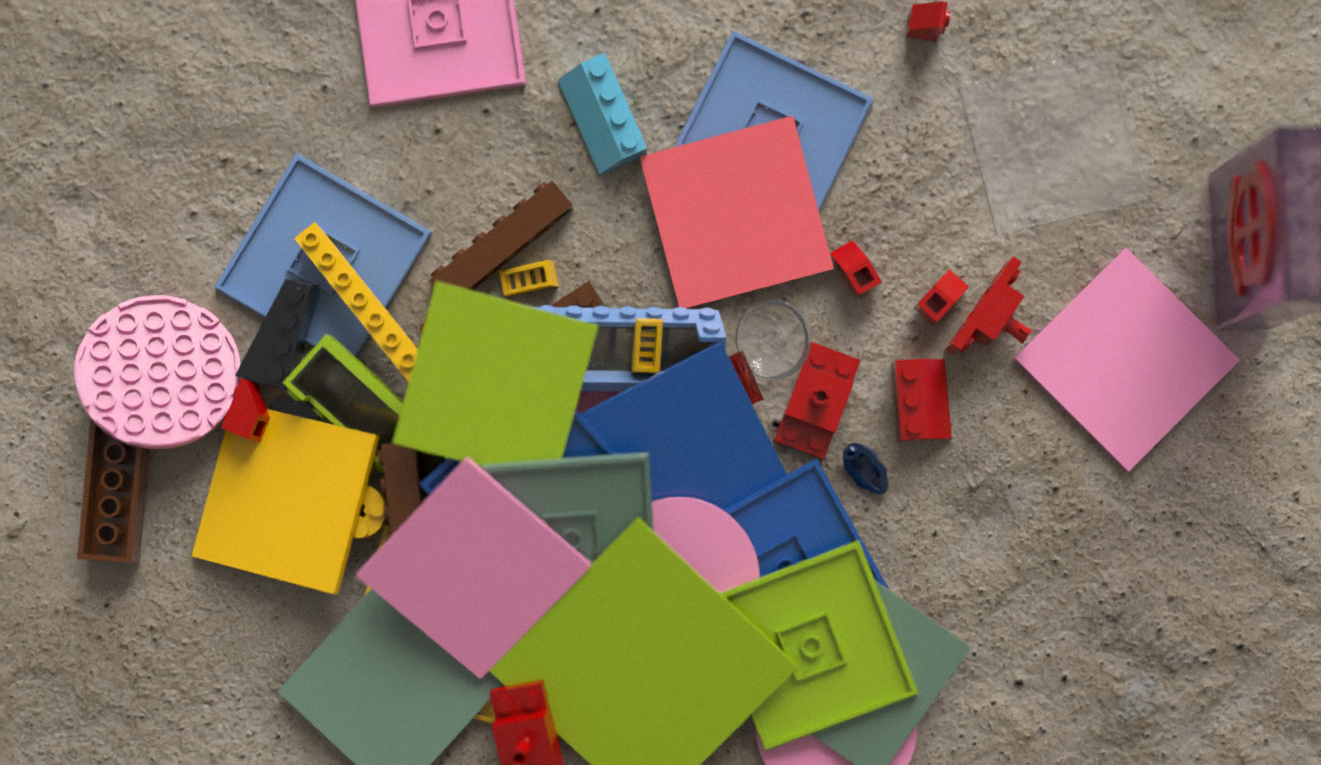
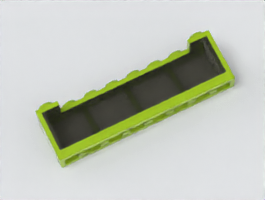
M326 334L283 382L288 387L286 392L296 401L300 399L304 402L310 401L315 406L313 411L322 419L327 417L334 425L380 436L372 465L378 471L384 473V466L380 467L378 451L382 450L381 444L393 443L404 400L335 337ZM418 450L422 480L448 457ZM423 489L425 501L430 495Z

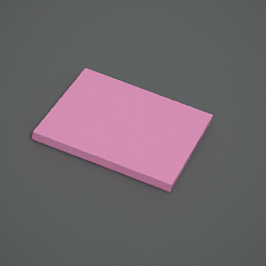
M355 0L371 108L526 86L514 0Z
M1127 248L1121 251L1014 358L1126 472H1129L1240 361Z
M466 457L357 572L356 576L481 679L591 567V563L469 457Z

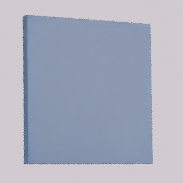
M732 31L675 147L793 116L819 211L874 98L742 34Z
M296 153L214 288L265 318L286 278H294L320 285L306 342L315 347L326 334L332 335L357 358L371 334L294 238L316 222L387 309L431 237L432 232ZM330 352L327 353V355L336 359Z

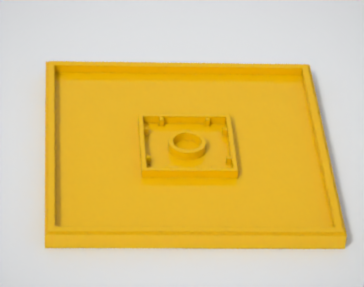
M267 409L270 419L260 443L225 430L192 557L338 595L380 436Z

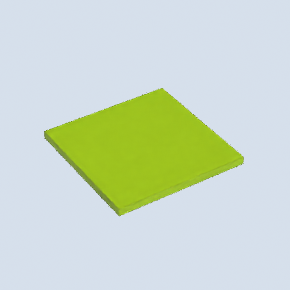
M436 281L393 443L460 461L469 457L479 466H482V464L562 459L598 325Z
M859 540L720 592L722 596L798 665V668L751 714L765 751L919 694Z

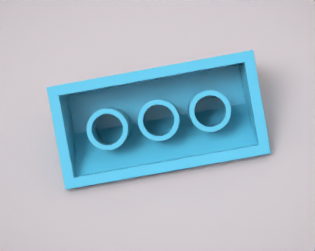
M605 53L580 63L558 79L599 175L639 159L640 156L647 155V146Z

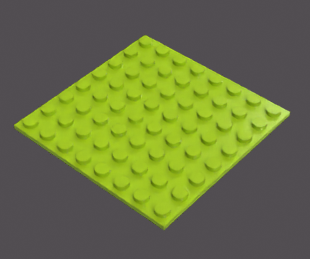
M637 517L489 671L505 686L543 680L556 733L591 765H701L798 668V665Z

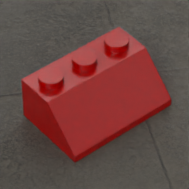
M945 359L895 360L892 363L898 443L952 439Z

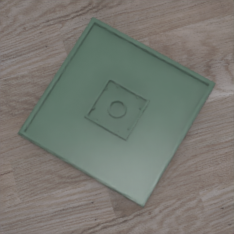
M648 452L482 464V470L591 564L637 517L654 531Z
M876 580L875 583L919 694L812 733L817 739L855 765H889L971 649L970 645Z
M371 589L277 692L355 765H431L490 700V690L502 687L504 684L490 671L479 679Z

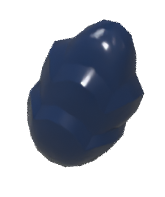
M862 443L848 444L843 451V463L847 473L861 489H868L879 495L885 494L889 487L888 469L879 460L877 453Z

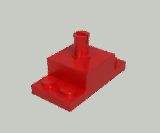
M1013 256L1003 265L945 348L947 352L953 356L959 351L963 353L975 339L987 346L1003 330L1020 341V343L1023 344L1032 329H1029L1013 318L1014 311L1025 296L1010 286L1022 272L1018 269L1022 263L1019 259Z
M811 341L774 441L824 460L833 434L837 430L861 360Z
M538 680L491 689L489 695L495 715L491 728L501 765H564L544 681Z

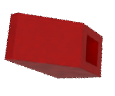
M948 2L913 4L909 12L906 37L937 42L940 34L944 35L946 27L948 28L951 12L946 11Z
M853 240L830 253L855 299L879 287L882 283L868 257Z
M949 269L916 304L914 309L933 326L969 286Z
M241 378L240 383L234 389L233 400L228 412L223 417L221 428L248 440L260 443L270 416L258 384Z

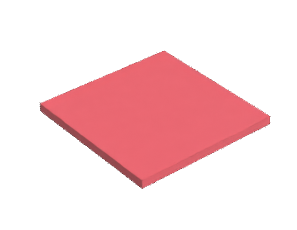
M793 116L640 156L679 307L687 309L834 270Z

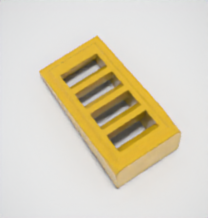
M552 260L499 271L503 297L559 286L555 264ZM543 268H544V270H545V275H546V280H547V282H544V279H543V273H542V269H543ZM533 270H535L537 284H533L531 274ZM523 272L526 281L525 287H523L520 275V273ZM514 274L516 289H512L510 275Z
M635 318L631 357L632 372L660 373L662 319ZM641 326L656 327L655 332L641 331ZM641 337H655L654 342L640 341ZM640 347H654L653 352L640 351ZM639 357H653L652 361H639Z

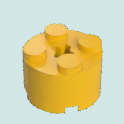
M368 485L366 487L361 506H365L363 511L366 515L365 517H358L353 538L366 539L376 536L383 531L384 526L388 523L384 516V505L388 504L387 498L374 487Z

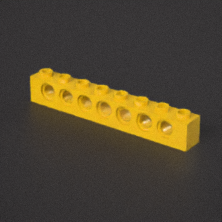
M314 222L294 239L409 382L418 348L325 232Z

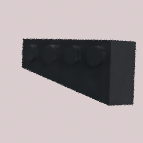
M294 278L285 279L235 376L285 390L288 389L283 382L301 363L320 285Z

